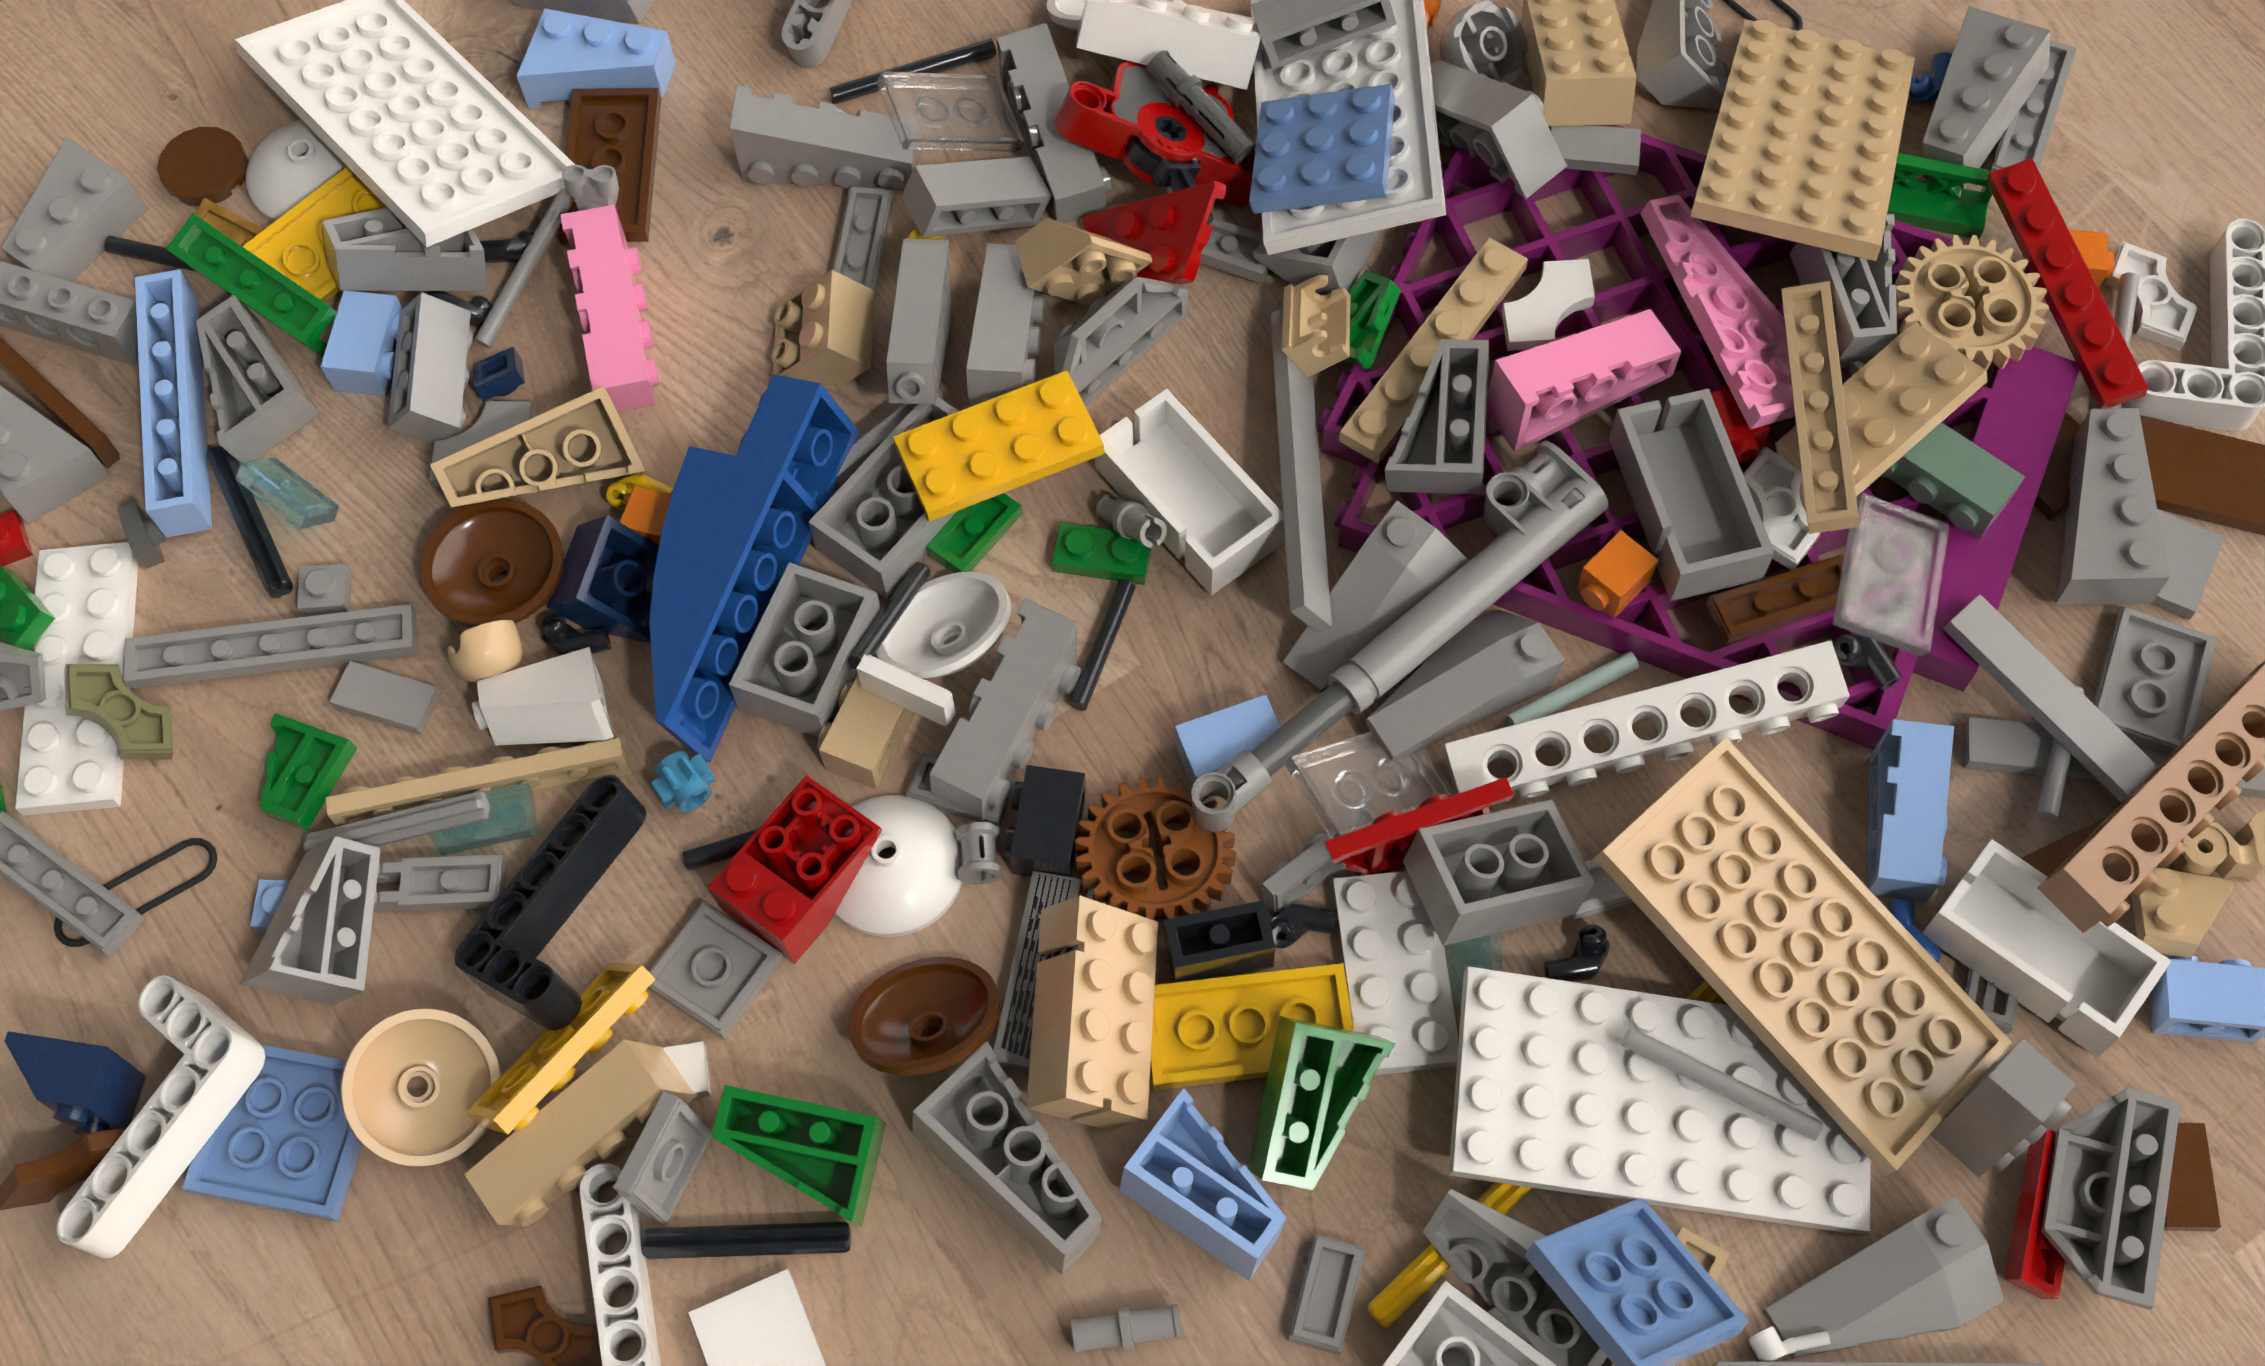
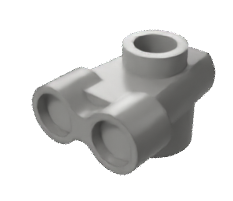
M570 165L562 171L565 191L568 195L573 196L578 211L609 205L616 206L619 185L616 171L613 167L601 165L594 169H586L581 165Z

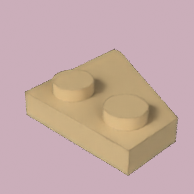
M2155 867L2154 871L2159 875V878L2139 896L2135 897L2131 893L2137 938L2159 953L2192 958L2204 935L2213 924L2218 912L2227 901L2234 887L2233 880Z

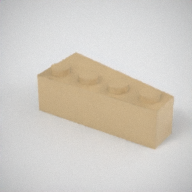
M624 1039L544 1106L526 1127L512 1133L464 1174L497 1225L526 1227L542 1218L549 1210L548 1205L563 1194L577 1188L583 1176L591 1167L609 1162L639 1139L663 1091L680 1097L686 1104L699 1096L689 1087L664 1051V1047Z

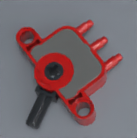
M1124 60L1119 65L1108 89L1085 81H1077L1071 85L1054 119V127L1064 138L1115 159L1121 157L1127 168L1137 177L1157 187H1171L1174 192L1216 181L1226 185V193L1221 201L1239 207L1250 204L1255 149L1244 161L1235 164L1232 158L1183 107L1177 108L1170 101L1171 95L1146 71L1147 65ZM1208 84L1205 88L1201 87L1234 121L1233 110L1229 103L1219 95L1218 87L1215 84ZM1211 212L1206 223L1207 225H1210L1213 221Z

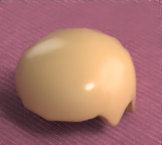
M498 620L465 630L460 635L459 651L456 652L453 646L448 647V659L458 678L474 683L512 671L519 665L523 655L522 642L517 627L512 620Z

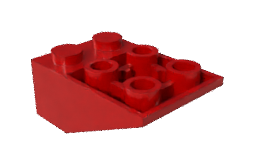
M806 775L708 885V888L723 912L761 940L780 951L784 957L795 964L828 926L881 834L882 829Z

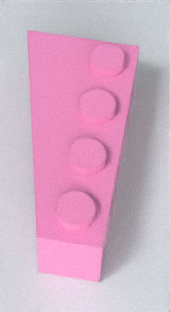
M615 205L560 214L563 231L566 233L572 249L567 251L578 292V294H575L577 310L583 331L588 332V334H583L582 338L592 391L605 386L616 411L655 404L653 386L660 385V378L655 358L648 359L647 348L654 347V341L649 321H642L641 311L648 310V303L643 284H636L635 274L642 273L637 247L629 248Z
M1651 309L1634 315H1627L1619 320L1496 360L1487 399V413L1512 450L1516 452L1673 376L1681 350Z

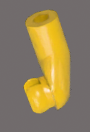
M634 474L609 485L606 490V500L616 509L625 510L635 486L672 495L674 487L644 474Z

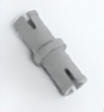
M1110 493V497L1106 494L1103 495L1096 505L1097 516L1102 521L1113 525L1114 530L1120 536L1127 539H1136L1149 548H1153L1152 543L1155 546H1159L1165 540L1167 535L1166 524L1163 520L1150 515L1144 505L1136 501H1125L1114 493Z
M1178 1303L1172 1304V1306L1131 1311L1129 1306L1119 1307L1118 1313L1071 1319L1075 1353L1123 1346L1124 1351L1135 1350V1344L1176 1337L1177 1339L1182 1338Z

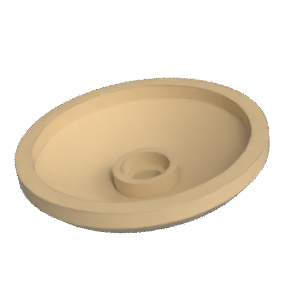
M437 1009L402 1011L376 1023L364 1033L352 1048L341 1077L340 1096L344 1116L356 1138L377 1156L406 1166L440 1164L467 1151L488 1129L481 1127L466 1112L500 1078V1067L495 1052L488 1040L467 1020L455 1014ZM418 1076L424 1081L425 1088L419 1096L414 1097L409 1094L407 1084L411 1078Z

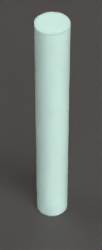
M1627 652L1506 716L1509 726L1546 717L1638 669V660L1632 652Z

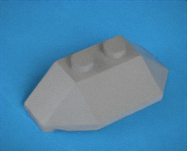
M1135 277L1117 286L1106 297L1101 296L1091 304L1085 316L1076 324L1067 325L1058 334L1054 342V375L1067 370L1086 407L1188 315V289L1180 284Z
M2127 1087L2056 1130L2041 1232L2095 1295L2148 1310L2154 1306L2180 1113V1101Z

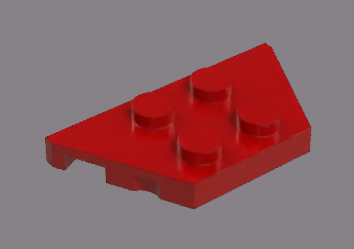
M1216 181L1084 215L1082 216V223L1088 232L1110 238L1150 254L1152 263L1137 272L1136 277L1180 285L1192 283L1195 280L1201 263V252L1207 245L1213 229L1212 226L1206 223L1215 198L1224 199L1226 185Z
M1504 777L1448 797L1447 794H1438L1426 799L1419 805V808L1401 814L1400 811L1395 810L1382 814L1373 821L1372 825L1325 841V846L1332 862L1336 864L1343 860L1348 870L1360 872L1361 875L1388 873L1405 867L1403 859L1418 829L1491 813L1488 807L1498 803L1509 802L1514 797V793L1507 778Z

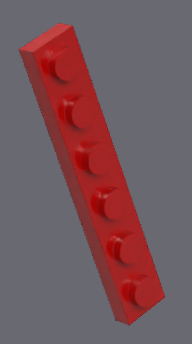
M2033 158L1989 172L1986 183L2024 259L2029 261L2027 265L2031 273H2039L2040 275L2036 283L2038 287L2047 290L2044 299L2047 305H2049V309L2075 361L2080 366V372L2098 408L2108 409L2145 396L2149 387Z

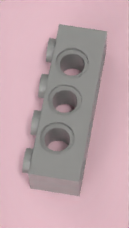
M0 261V326L135 366L138 360L135 300Z

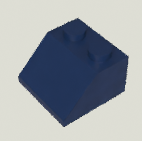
M608 515L578 525L564 559L561 579L546 608L584 629L594 630L605 627L609 635L651 643L649 620L653 577L659 545Z
M7 1032L4 1042L35 1098L54 1111L53 1118L55 1120L75 1125L73 1132L79 1135L126 1128L130 1125L146 1076L117 1053L105 1046Z

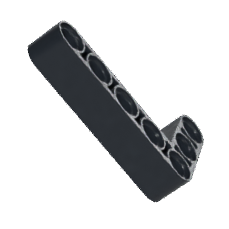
M615 775L601 776L586 788L460 943L454 956L455 965L486 994L549 1030H560L571 1024L581 1010L582 1000L581 996L549 965L536 958L634 837L646 819L647 812L645 806Z

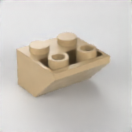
M1048 218L1015 240L1027 288L1075 301L1082 305L1089 306L1097 298L1105 297L1106 293L1121 283L1135 278L1137 272L1152 263L1151 255L1146 252Z
M831 270L777 305L774 314V322L776 324L775 342L771 354L773 362L772 377L775 374L818 382L822 385H844L870 369L875 291Z

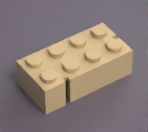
M1523 0L1521 25L1527 40V51L1524 54L1533 92L1540 98L1545 107L1543 116L1548 126L1631 124L1637 77L1631 56H1629V49L1615 1Z
M1080 895L1041 909L1038 953L1049 955L1078 945V950H1073L1037 963L1026 1109L1060 1118L1071 1117V1121L1104 1130H1111L1147 1120L1158 935L1157 921Z

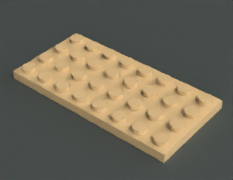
M1745 19L1690 217L1876 261L1883 240L1915 58L1906 56L1903 52L1895 49L1879 50L1863 46L1861 43L1851 39L1839 41L1822 37L1811 30L1802 29L1796 31L1778 27L1775 23L1768 20L1752 21Z
M1727 737L1709 751L1594 857L1600 866L1885 1176L1897 1171L2012 1043Z

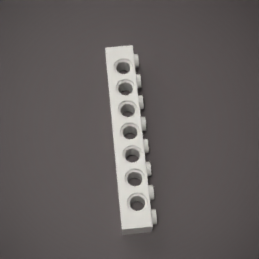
M1830 640L1445 743L1444 756L1455 794L1499 780L1490 774L1487 766L1494 759L1504 758L1509 760L1515 767V773L1507 778L1514 795L1519 794L1520 798L1525 800L1548 793V786L1567 781L1569 787H1575L1590 783L1597 779V772L1612 768L1616 769L1617 774L1636 771L1646 766L1644 760L1661 755L1664 756L1665 761L1678 760L1693 754V747L1712 742L1714 748L1725 737L1732 744H1735L1742 740L1741 734L1759 729L1762 736L1775 734L1790 728L1789 721L1808 717L1810 723L1824 721L1839 714L1838 708L1845 704L1850 695L1832 641ZM1781 682L1794 683L1801 690L1802 699L1795 702L1785 700L1779 694L1777 684ZM1737 694L1748 697L1753 703L1754 712L1746 715L1735 712L1729 704V697ZM1688 707L1697 708L1705 715L1706 724L1697 728L1690 727L1683 722L1680 711ZM1639 720L1650 721L1656 726L1658 737L1653 740H1642L1634 734L1632 724ZM1591 733H1601L1608 738L1611 748L1604 753L1591 752L1585 746L1584 738ZM1542 746H1554L1561 752L1563 761L1556 766H1546L1538 761L1535 752ZM1498 803V804H1496V805L1490 806V807H1488V808H1489V810H1490V809H1493V808H1495V807L1500 806L1501 803Z

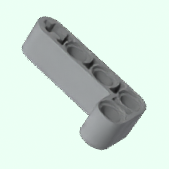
M825 0L794 1L783 24L781 35L787 50L797 65L809 69L823 63L853 0H828L829 3L822 8L815 7L818 3Z

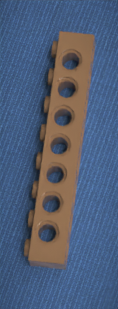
M2265 660L2037 887L2082 933L2100 921L2106 927L2117 921L2131 907L2125 901L2130 893L2135 897L2139 896L2159 878L2154 868L2159 863L2164 868L2167 867L2187 849V846L2181 840L2186 835L2193 839L2215 820V817L2209 811L2214 806L2218 810L2223 809L2242 792V789L2236 783L2241 778L2248 782L2265 768V757L2263 756L2265 754Z

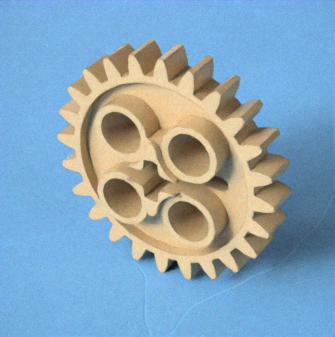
M1953 235L1948 247L1937 238L1930 250L1921 246L1915 258L1908 257L1895 281L1897 319H1904L1899 332L1901 334L1912 323L1916 322L1964 356L1976 362L1986 371L1992 361L1997 367L2004 369L2010 358L2018 362L2026 349H2032L2044 328L2046 321L2043 318L2049 309V305L2042 303V300L2047 290L2034 287L2040 277L2039 273H2024V269L2029 262L2027 259L2019 260L2015 263L2010 259L2014 250L2011 247L1999 253L1996 251V240L1994 239L1987 244L1986 248L1979 246L1977 235L1971 237L1968 245H1963L1958 235Z

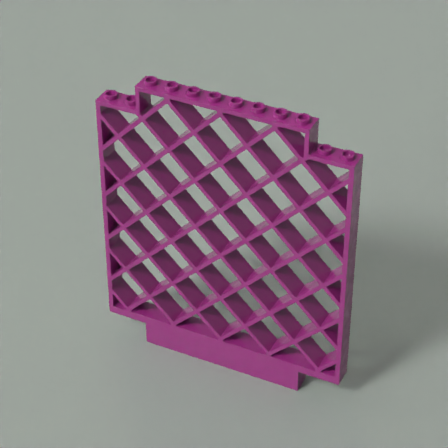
M1599 125V126L1621 127V126H1618V125ZM1641 133L1638 170L1657 176L1668 195L1666 197L1679 195L1692 210L1707 156ZM1457 147L1450 164L1447 162L1441 164L1446 215L1423 220L1418 231L1411 229L1408 233L1402 250V255L1406 257L1402 265H1393L1388 277L1401 292L1374 361L1394 318L1397 317L1401 320L1411 340L1426 320L1422 311L1438 305L1477 254L1463 226L1510 210L1528 244L1512 249L1528 258L1526 270L1520 277L1541 271L1543 262L1573 260L1613 246L1632 279L1631 282L1596 293L1593 306L1588 309L1575 311L1561 321L1556 328L1555 338L1575 331L1579 333L1601 326V322L1647 307L1648 310H1652L1681 350L1675 371L1682 369L1693 391L1709 389L1710 393L1724 389L1708 361L1714 357L1702 334L1693 335L1673 299L1680 296L1681 293L1669 269L1658 272L1639 238L1650 233L1640 214L1647 203L1624 211L1606 180V177L1618 173L1565 168L1526 199L1516 192L1515 183L1512 179L1508 178L1505 182H1500L1491 176L1489 171L1491 167L1479 155L1474 158L1469 156L1470 151ZM1458 183L1475 189L1452 197ZM1581 187L1598 220L1552 235L1535 201ZM1700 219L1745 273L1787 258L1795 270L1790 252L1797 242L1765 235L1729 247L1715 222ZM1894 220L1895 226L1891 230V248L1895 249V262L1892 265V284H1895L1900 270L1903 269L1908 257L1915 258L1919 247L1924 246L1930 250L1937 238L1948 247L1951 239ZM1434 233H1440L1457 268L1411 283ZM2028 265L2024 269L2025 274L2031 273ZM1501 301L1486 321L1490 330L1477 334L1473 338V340H1489V361L1525 351H1507L1502 317L1503 301ZM1783 304L1776 306L1775 308L1784 317ZM2032 347L2031 350L2026 349L2018 362L2010 358L2004 369H2000L1995 365L1988 387L1984 384L1942 421V423L1950 428L1969 421L1974 422L1969 440L2025 476L2010 502L1981 538H1978L1969 531L1956 527L1947 516L1929 504L1917 501L1911 495L1879 506L1869 487L1856 497L1860 527L1820 533L1818 539L1796 569L1819 562V555L1865 539L1891 586L1862 596L1858 603L1743 639L1709 653L1683 643L1667 611L1715 593L1718 594L1743 586V584L1670 601L1664 585L1654 588L1650 582L1612 619L1604 611H1597L1569 600L1555 572L1556 569L1595 556L1620 530L1634 541L1646 537L1637 512L1617 519L1608 502L1607 510L1591 522L1594 528L1575 535L1492 605L1621 654L1632 652L1637 660L1687 679L1778 655L1781 652L1830 635L1833 642L1837 637L1845 634L1863 636L1857 624L1904 607L1908 609L1891 657L1903 678L1894 686L1881 690L1868 670L1847 666L1857 685L1847 688L1850 697L1841 708H1838L1839 714L1833 718L1815 723H1810L1808 717L1796 719L1868 748L1875 749L1892 720L1897 718L1912 673L1963 692L1976 674L1979 664L1943 628L1980 594L1998 611L2080 366L2076 361ZM1355 363L1351 372L1344 370L1335 391V396L1339 398L1334 408L1330 406L1325 408L1318 426V432L1323 434V453L1359 466L1352 483V488L1356 489L1351 502L1343 500L1334 526L1340 528L1338 546L1356 553L1359 552L1365 541L1378 526V524L1372 526L1364 523L1360 519L1381 474L1385 473V467L1389 458L1393 456L1400 437L1395 441L1380 463L1377 464L1341 443L1339 436L1353 405L1360 406L1392 364L1370 371L1371 367L1365 370ZM1847 367L1841 368L1842 385L1847 381ZM1636 393L1615 403L1617 409L1643 404L1644 402L1640 394ZM1488 413L1486 414L1484 486L1482 494H1461L1431 504L1426 493L1401 492L1408 508L1434 526L1447 539L1445 529L1483 516L1488 482L1495 475L1504 473L1486 438L1501 433ZM1656 425L1654 432L1659 431V425ZM1569 426L1546 437L1549 442L1559 447L1579 465L1598 485L1599 483L1595 476L1620 468L1610 442L1582 452ZM1756 457L1739 463L1743 475ZM1508 499L1497 500L1498 503L1504 506L1515 505L1514 502ZM1939 513L1942 514L1920 576L1893 529ZM1772 559L1765 575L1786 567ZM1532 578L1536 587L1523 583V581ZM1642 620L1646 629L1632 623ZM1781 682L1777 684L1778 692L1785 700L1795 702L1802 699L1801 690L1794 683ZM1733 695L1734 697L1752 703V701L1744 695ZM1868 705L1874 707L1871 714L1859 710Z

